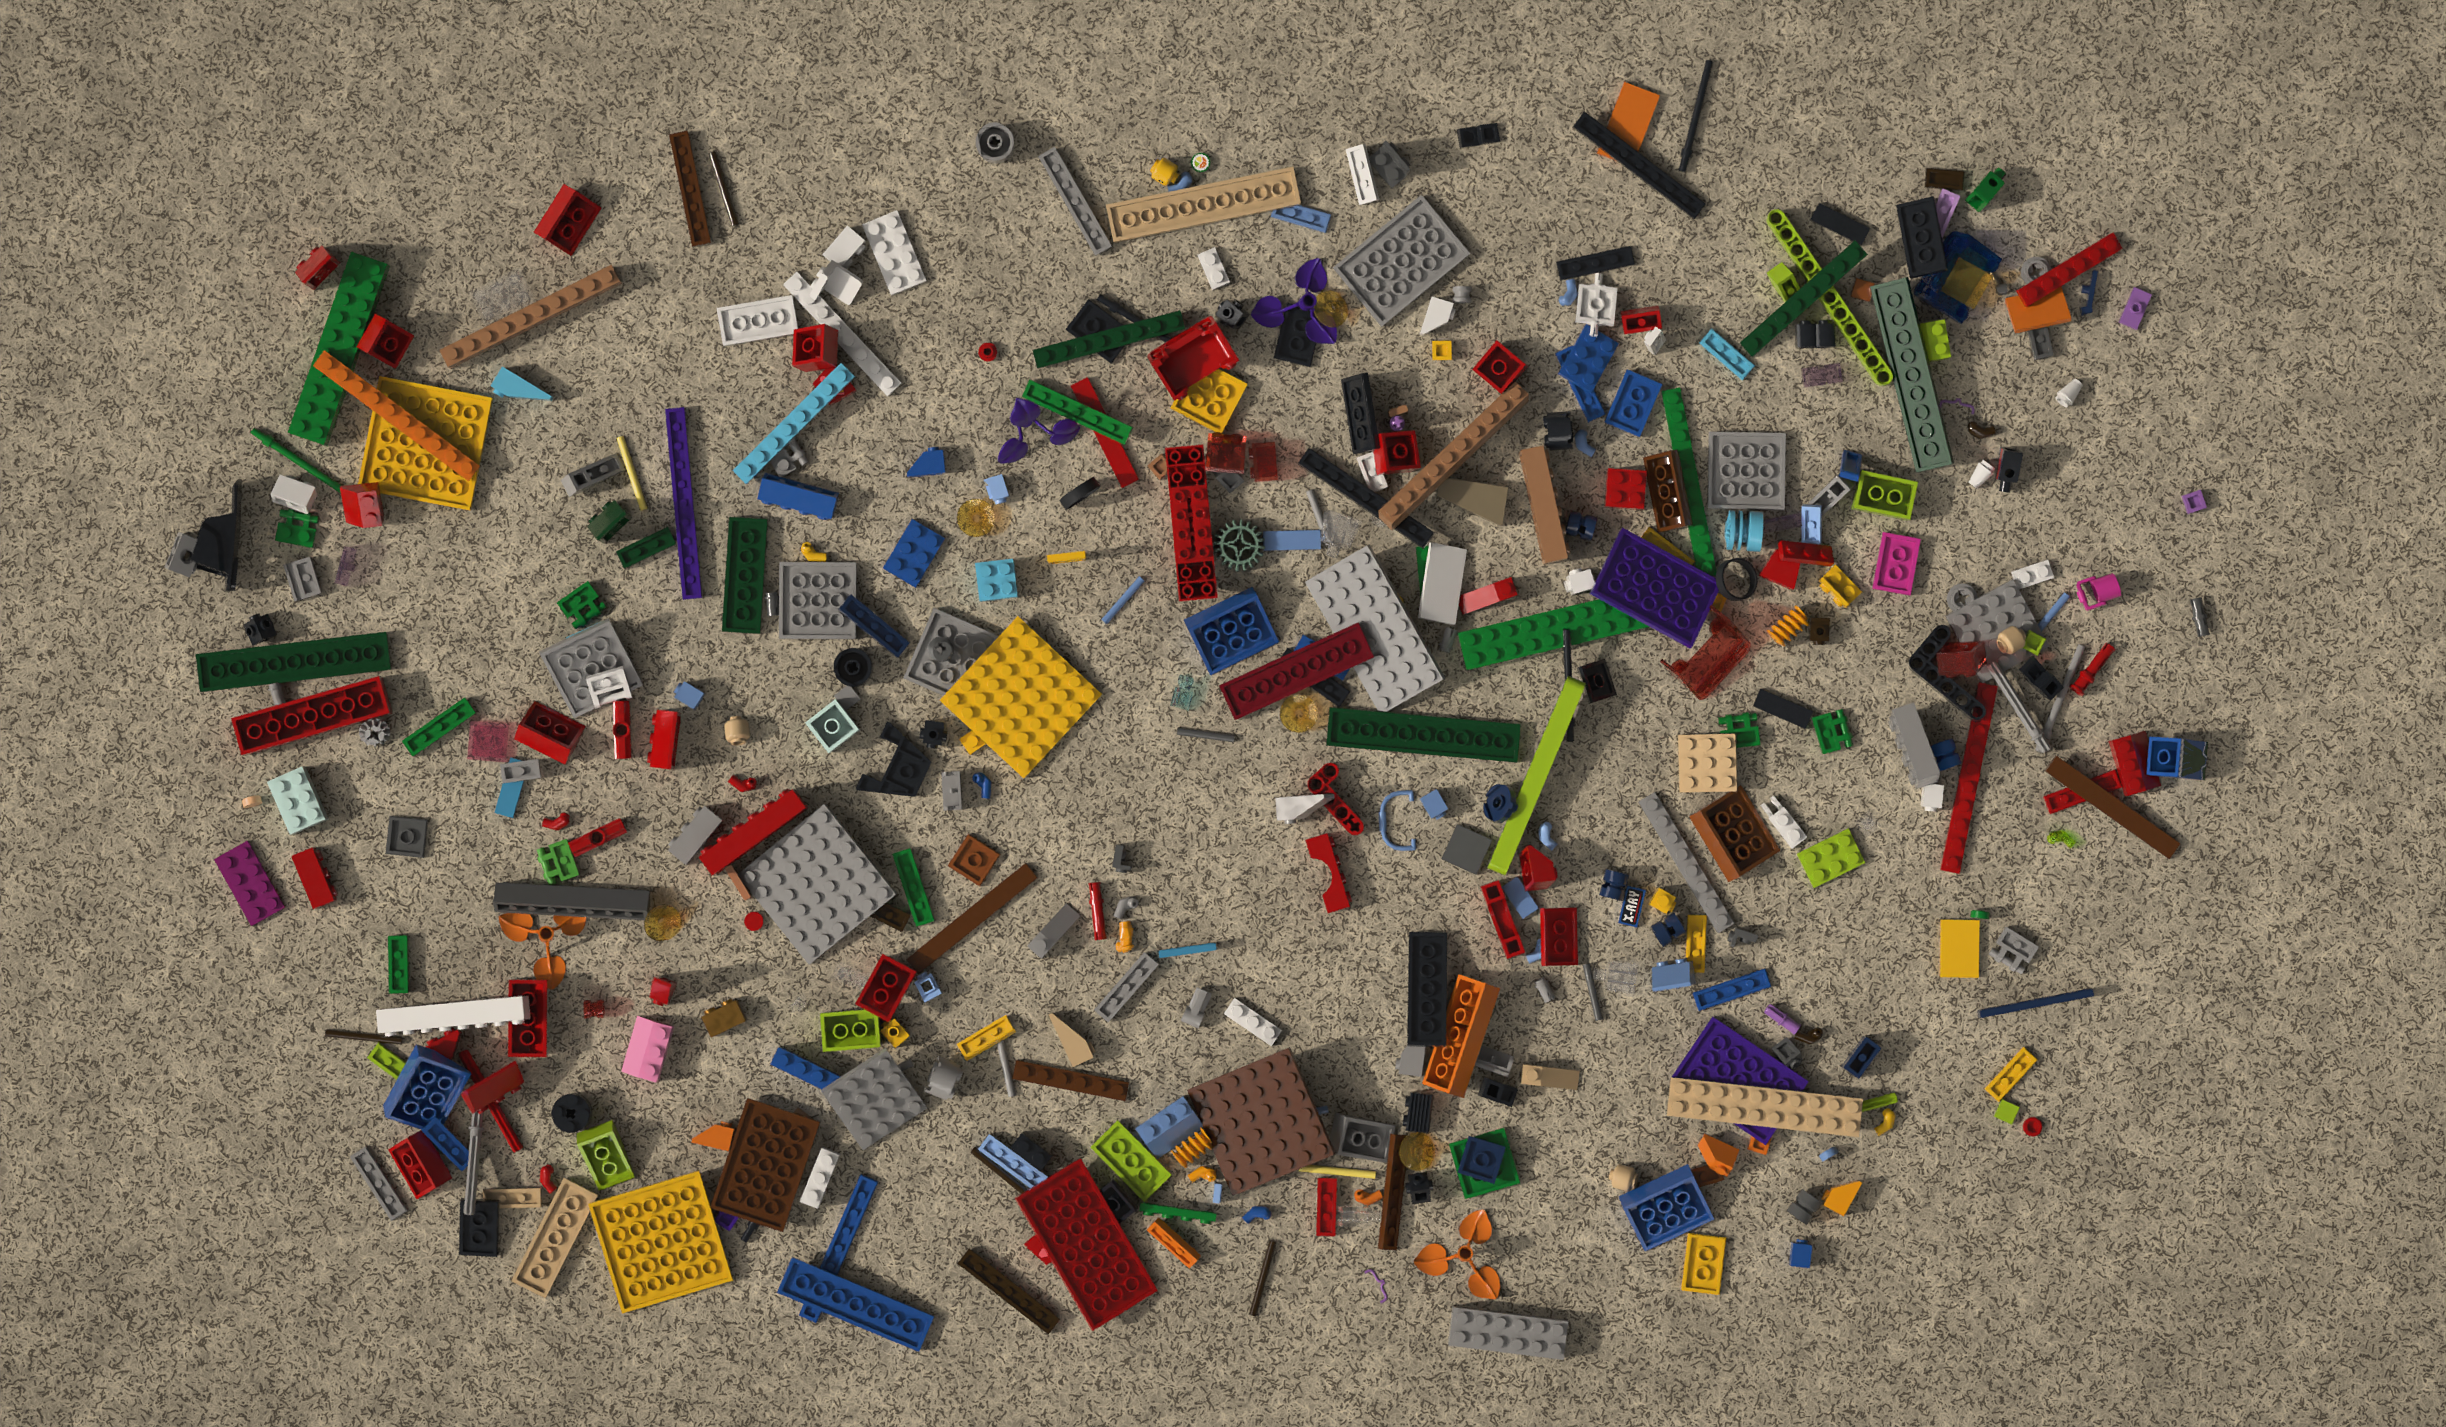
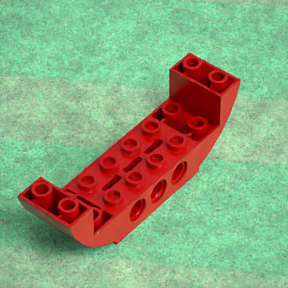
M1201 444L1165 448L1179 602L1218 598L1204 446Z

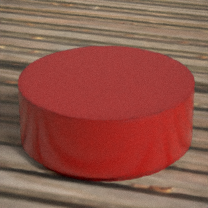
M750 912L746 915L744 924L747 929L757 931L762 928L764 919L760 913Z
M2029 1117L2023 1122V1131L2028 1136L2034 1137L2041 1133L2042 1123L2039 1119Z

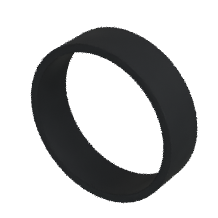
M1092 477L1071 490L1059 501L1065 510H1068L1094 493L1101 486L1095 477Z
M1733 558L1719 566L1716 572V585L1719 592L1726 599L1740 601L1754 594L1758 584V577L1755 568L1750 562L1743 558ZM1730 562L1741 564L1750 576L1749 590L1743 597L1734 596L1725 586L1724 570Z

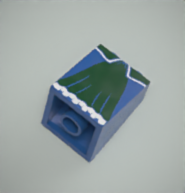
M2149 737L2146 775L2205 780L2208 742L2181 738Z

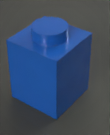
M1796 1239V1242H1791L1790 1266L1810 1268L1812 1245L1808 1244V1240Z

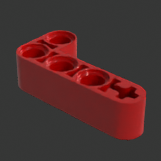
M1327 763L1308 780V789L1313 795L1334 794V802L1323 806L1349 834L1359 835L1363 831L1364 825L1329 786L1338 776L1339 769L1334 763ZM1327 766L1335 768L1336 773L1333 777H1328L1325 774ZM1313 779L1321 781L1320 789L1314 790L1311 788L1310 783ZM1338 808H1346L1347 816L1345 818L1337 816ZM1351 814L1354 817L1351 819V821L1353 823L1358 822L1360 824L1358 826V828L1360 829L1358 832L1356 830H1350L1352 826L1349 822H1347L1346 825L1343 823V821L1347 820Z

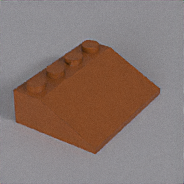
M1741 785L1738 786V791L1726 793L1689 816L1728 882L1741 877L1780 851Z

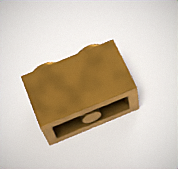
M731 998L722 1002L723 1007L717 1010L715 1007L704 1011L705 1015L701 1018L711 1038L747 1021L738 1000L733 1001Z

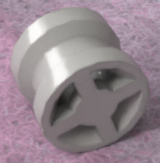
M1453 287L1454 297L1452 303H1471L1470 292L1472 287Z

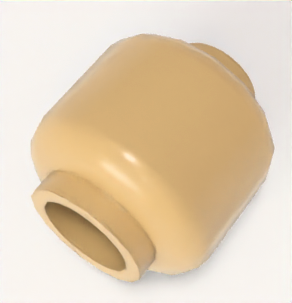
M2010 626L1998 634L1997 646L2001 652L2013 654L2025 646L2026 634L2022 629Z
M741 716L730 717V720L724 724L725 738L731 745H743L750 738L749 722L741 719Z
M1622 1164L1617 1165L1615 1169H1611L1609 1174V1180H1612L1613 1188L1629 1192L1632 1188L1635 1189L1639 1177L1633 1167Z

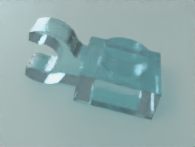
M1183 675L1179 676V688L1175 687L1170 706L1189 711L1194 693L1190 691L1194 678Z

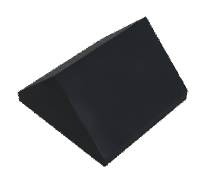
M1605 659L1577 667L1580 680L1586 683L1584 692L1589 704L1617 695Z
M1114 1178L1100 1189L1101 1194L1119 1224L1138 1210V1206Z

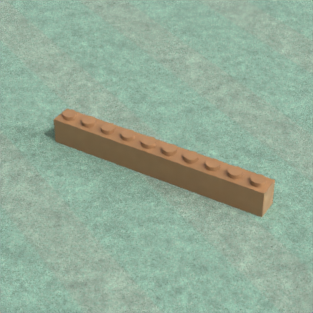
M609 265L439 351L447 367L452 369L621 285L622 282L614 266Z
M1514 382L1378 511L1379 518L1393 531L1529 402V394L1519 384Z

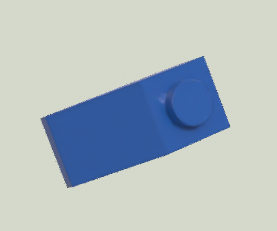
M939 447L928 448V451L923 452L909 469L907 477L946 474L944 451L939 450Z

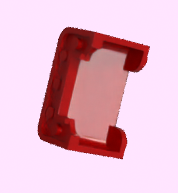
M1212 316L1202 319L1147 355L1151 365L1174 401L1185 398L1188 395L1187 392L1190 386L1217 369L1226 368L1230 370L1237 365L1236 362L1240 361Z

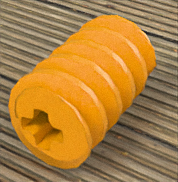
M1796 605L1794 606L1796 612L1790 610V617L1784 615V622L1781 620L1777 621L1779 627L1772 625L1773 632L1766 630L1777 644L1784 647L1786 646L1785 639L1790 642L1792 641L1790 634L1796 637V629L1802 632V624L1807 627L1809 626L1808 618Z
M1202 1127L1200 1128L1201 1134L1194 1132L1195 1139L1188 1136L1189 1143L1181 1141L1182 1148L1176 1145V1152L1171 1150L1177 1161L1185 1168L1188 1167L1186 1161L1194 1163L1193 1156L1199 1159V1152L1204 1155L1206 1154L1205 1147L1210 1150L1213 1149L1212 1141Z

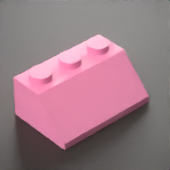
M637 1016L622 1072L652 1082H659L674 1026Z

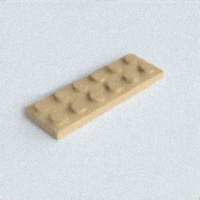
M565 1177L563 1178L511 1280L512 1282L547 1298L590 1213L588 1203L596 1201L598 1194Z

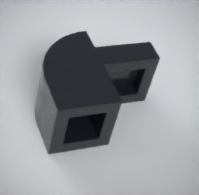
M2033 656L2019 669L2025 676V680L2050 701L2064 688L2057 678L2046 671Z
M1484 1077L1478 1096L1512 1107L1518 1089Z

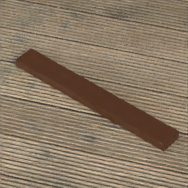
M2055 755L2045 769L2046 773L2166 858L2170 859L2179 847L2180 843L2058 756Z
M1025 863L906 959L917 974L921 973L1038 877Z

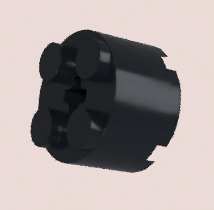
M1571 411L1549 412L1546 416H1543L1544 427L1548 430V435H1544L1545 446L1550 451L1573 449V445L1570 444L1573 443L1572 421L1568 418V416H1571Z
M849 648L840 652L835 658L833 665L834 673L842 684L850 687H859L867 683L871 678L873 662L864 651L857 648ZM856 662L858 670L851 673L849 665H853Z
M571 1093L564 1095L553 1105L551 1110L552 1120L557 1128L564 1132H578L590 1123L592 1106L588 1099L580 1094ZM568 1109L576 1110L574 1113L575 1118L573 1116L569 1117L570 1111Z

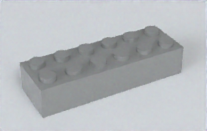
M1452 1305L1448 1345L1564 1360L1568 1321L1565 1319Z

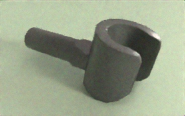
M1991 270L1989 273L1994 281L1997 295H2006L2008 292L2007 284H2000L1994 271Z

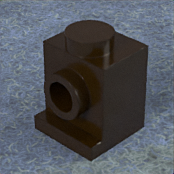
M1809 618V641H1813V645H1825V642L1829 641L1830 618ZM1818 628L1823 629L1822 635L1817 634L1816 631Z

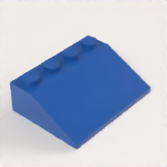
M1253 587L1184 619L1210 675L1279 642Z
M416 1044L383 1104L385 1118L421 1130L434 1117L444 1125L471 1072L437 1051Z
M1688 1164L1618 1196L1644 1251L1650 1250L1714 1220L1712 1212Z

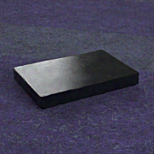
M1088 299L1065 330L1078 338L1123 326V324ZM1125 346L1097 354L1112 364Z
M1287 302L1286 307H1288V306H1290V305H1293V304ZM1298 306L1285 311L1273 359L1311 367L1316 343L1308 338L1305 330L1307 322L1312 320L1310 310L1304 311ZM1315 309L1314 316L1321 311Z
M465 1198L460 1199L459 1255L498 1256L500 1200L476 1199L475 1214L465 1215Z

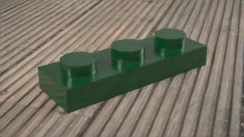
M666 527L616 551L623 568L626 569L677 544L669 527Z

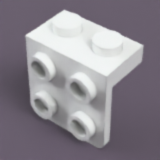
M831 260L826 268L822 266L816 276L819 279L816 278L811 284L810 288H812L809 296L816 300L824 289L842 302L850 305L863 281Z

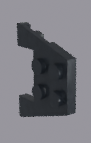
M887 721L880 737L898 745L882 781L880 782L862 774L856 790L916 797L932 762Z

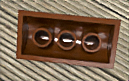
M1670 450L1643 457L1658 533L1692 526L1693 522L1678 450Z

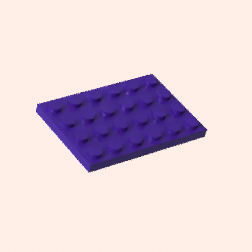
M1621 528L1590 594L1691 649L1719 590L1716 585V578L1634 533Z
M1713 1016L1672 1075L1673 1078L1802 1092L1809 1082ZM1733 1123L1764 1145L1768 1143L1777 1129Z

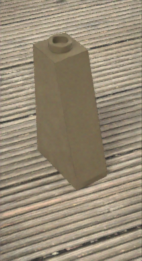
M1448 478L1434 491L1437 492L1438 498L1497 526L1503 525L1508 487Z

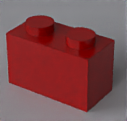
M1658 305L1620 311L1624 335L1653 330L1655 327L1662 329Z

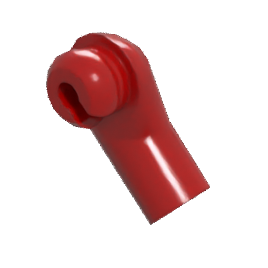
M563 812L555 820L544 817L542 827L559 831L569 824L570 815Z

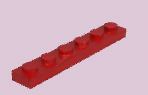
M2114 232L2019 288L2016 292L2024 306L2028 307L2123 248Z

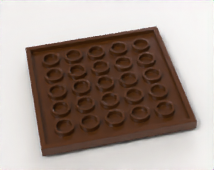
M1290 1047L1187 1090L1203 1129L1212 1141V1150L1232 1196L1336 1154Z

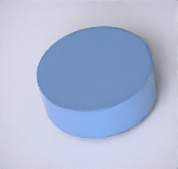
M1833 1146L1821 1153L1819 1157L1823 1162L1839 1153L1836 1146Z

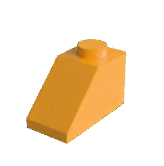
M1855 1180L1833 1186L1830 1190L1826 1189L1821 1197V1200H1823L1822 1205L1844 1216L1862 1182Z

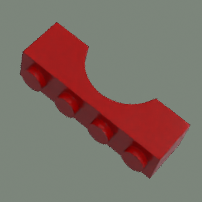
M1328 833L1306 839L1310 858L1323 861L1329 867L1332 874L1331 885L1322 894L1327 913L1350 907L1349 903L1352 902L1349 891L1345 892L1343 884H1346L1344 873H1339L1338 869L1341 863L1338 854L1334 855L1332 850L1335 847L1333 837H1328Z
M1499 880L1480 886L1506 959L1525 953Z

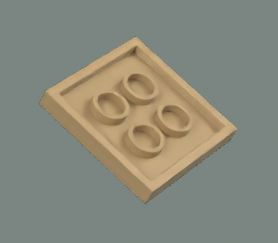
M1736 734L1678 735L1679 792L1738 791Z

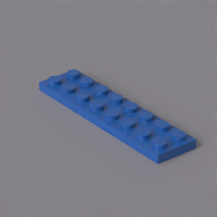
M795 1257L791 1258L777 1291L778 1294L918 1352L934 1318V1315Z

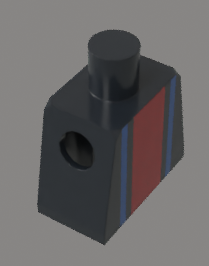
M2000 447L1996 478L2001 480L1999 487L2001 492L2010 493L2012 482L2018 483L2023 453L2020 450ZM2007 469H2011L2009 475H2005Z

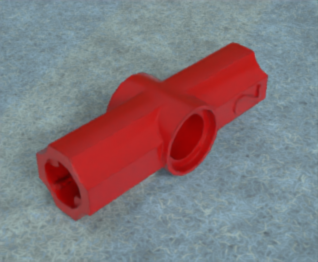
M614 701L613 734L615 759L632 758L630 701ZM620 724L627 727L625 735H620L617 731Z
M618 818L597 829H593L591 832L568 842L576 858L627 833V830L621 818ZM596 832H600L603 835V840L600 843L593 841V835Z

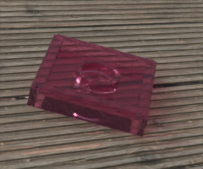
M470 721L467 759L506 762L509 724Z

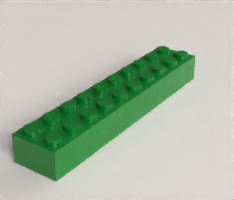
M354 252L350 253L288 433L328 446L347 391L313 365L325 350L354 372L361 352L357 345L373 318L390 269L388 264Z
M1598 599L1459 632L1457 636L1465 670L1467 671L1563 648L1564 628L1571 629L1572 646L1648 628L1649 626Z

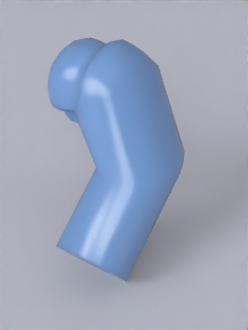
M1189 172L1181 173L1178 184L1168 185V191L1189 188L1192 183L1191 174Z

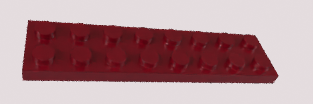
M1358 622L1219 685L1234 720H1237L1374 658V654Z

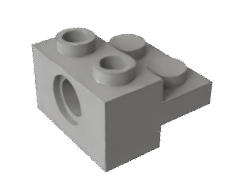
M178 532L164 568L190 578V575L194 574L197 568L196 562L191 560L197 539ZM186 551L190 552V557L187 560L184 559Z

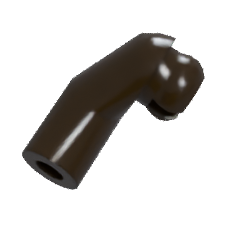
M1971 421L1967 425L1968 432L1977 439L1996 435L1994 426L1982 428L1975 421Z
M1819 1027L1807 1033L1798 1030L1795 1033L1794 1039L1807 1044H1813L1822 1038L1823 1030Z

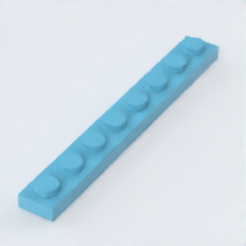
M840 363L733 469V472L745 484H748L855 378L852 372L843 363Z

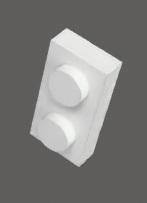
M1215 247L1197 255L1212 290L1230 283Z
M1657 327L1649 330L1644 338L1648 351L1656 355L1666 341L1662 331Z
M1373 452L1356 458L1368 488L1377 492L1388 487L1384 475H1377Z
M2048 560L2011 572L2018 589L2054 578Z

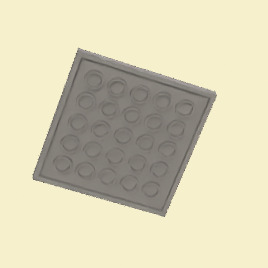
M826 803L738 874L746 887L808 964L815 961L897 894Z

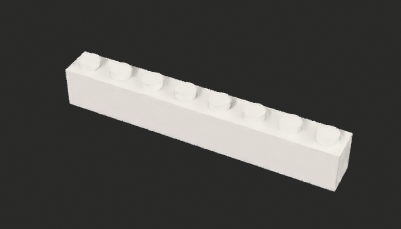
M529 996L376 1010L378 1033H385V1036L397 1035L396 1031H403V1035L415 1034V1030L421 1029V1033L433 1032V1028H439V1031L451 1030V1026H458V1030L469 1029L471 1024H476V1028L488 1027L487 1023L494 1022V1026L506 1025V1021H512L513 1024H523L524 1019H530Z

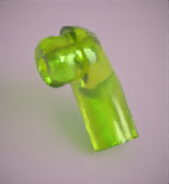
M2064 830L2051 831L2047 836V841L2050 844L2063 842L2069 849L2076 843Z

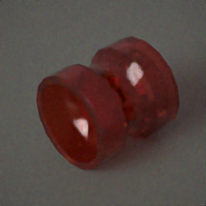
M604 999L595 1002L584 1000V1019H591L592 1017L604 1018Z

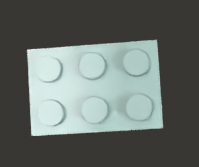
M299 767L267 782L290 835L297 834L328 820V816L306 767Z

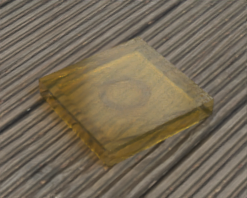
M1959 257L1941 292L1975 309L1993 275Z

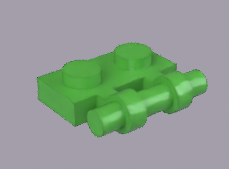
M568 839L548 845L551 852L548 854L545 853L544 847L537 849L539 856L537 859L542 864L544 879H547L549 885L556 884L554 878L556 875H559L561 881L580 875L573 853L569 847ZM552 858L557 868L555 870H551L548 861Z

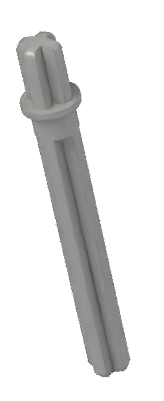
M1996 661L1989 663L1987 668L2032 737L2031 741H2035L2042 753L2050 750L2051 746L2043 735L2045 732L2041 731L1999 664Z
M478 1112L472 1114V1123L469 1127L470 1146L464 1204L465 1215L475 1214L482 1131H484L482 1127L483 1113L478 1114Z

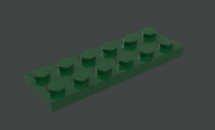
M729 517L722 632L761 634L768 519Z

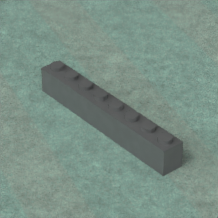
M496 882L493 905L494 912L648 921L650 892L642 889L626 890L623 888L607 889L605 887L588 888L586 886L569 887L567 885L551 886L548 884L533 885L529 883Z

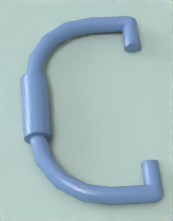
M1413 790L1392 792L1381 803L1380 812H1378L1379 831H1381L1382 838L1387 846L1400 851L1416 850V839H1411V846H1398L1387 838L1385 806L1388 801L1399 795H1409V801H1414Z

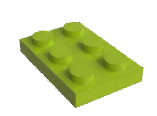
M1849 828L1797 853L1813 888L1865 863Z

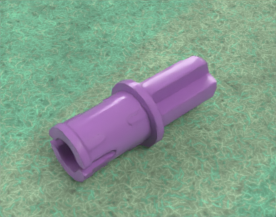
M1401 416L1391 418L1390 427L1393 430L1400 431L1404 428L1405 421Z
M1769 1004L1764 1011L1765 1014L1778 1022V1026L1782 1025L1793 1035L1801 1026L1787 1016L1788 1013L1784 1014L1772 1004Z

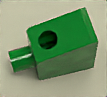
M1997 168L1994 172L1990 171L1965 201L1980 212L2005 184L2003 178L2006 176V172L2001 168Z

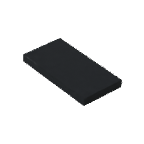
M1934 196L1896 205L1910 279L1948 271Z
M1368 372L1341 379L1353 455L1379 449L1380 444Z

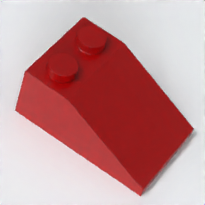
M322 245L315 247L310 252L311 256L306 261H301L295 271L302 283L313 290L341 264Z
M882 954L855 1005L890 1022L912 984L916 971Z

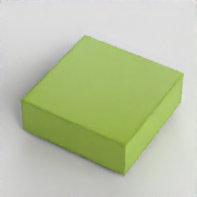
M2028 630L2023 649L2038 656L2046 638Z
M2001 1099L1994 1117L2012 1125L2020 1107Z

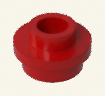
M983 343L979 347L978 355L985 362L993 361L997 356V348L992 343ZM987 348L990 349L991 354L985 355L984 350Z

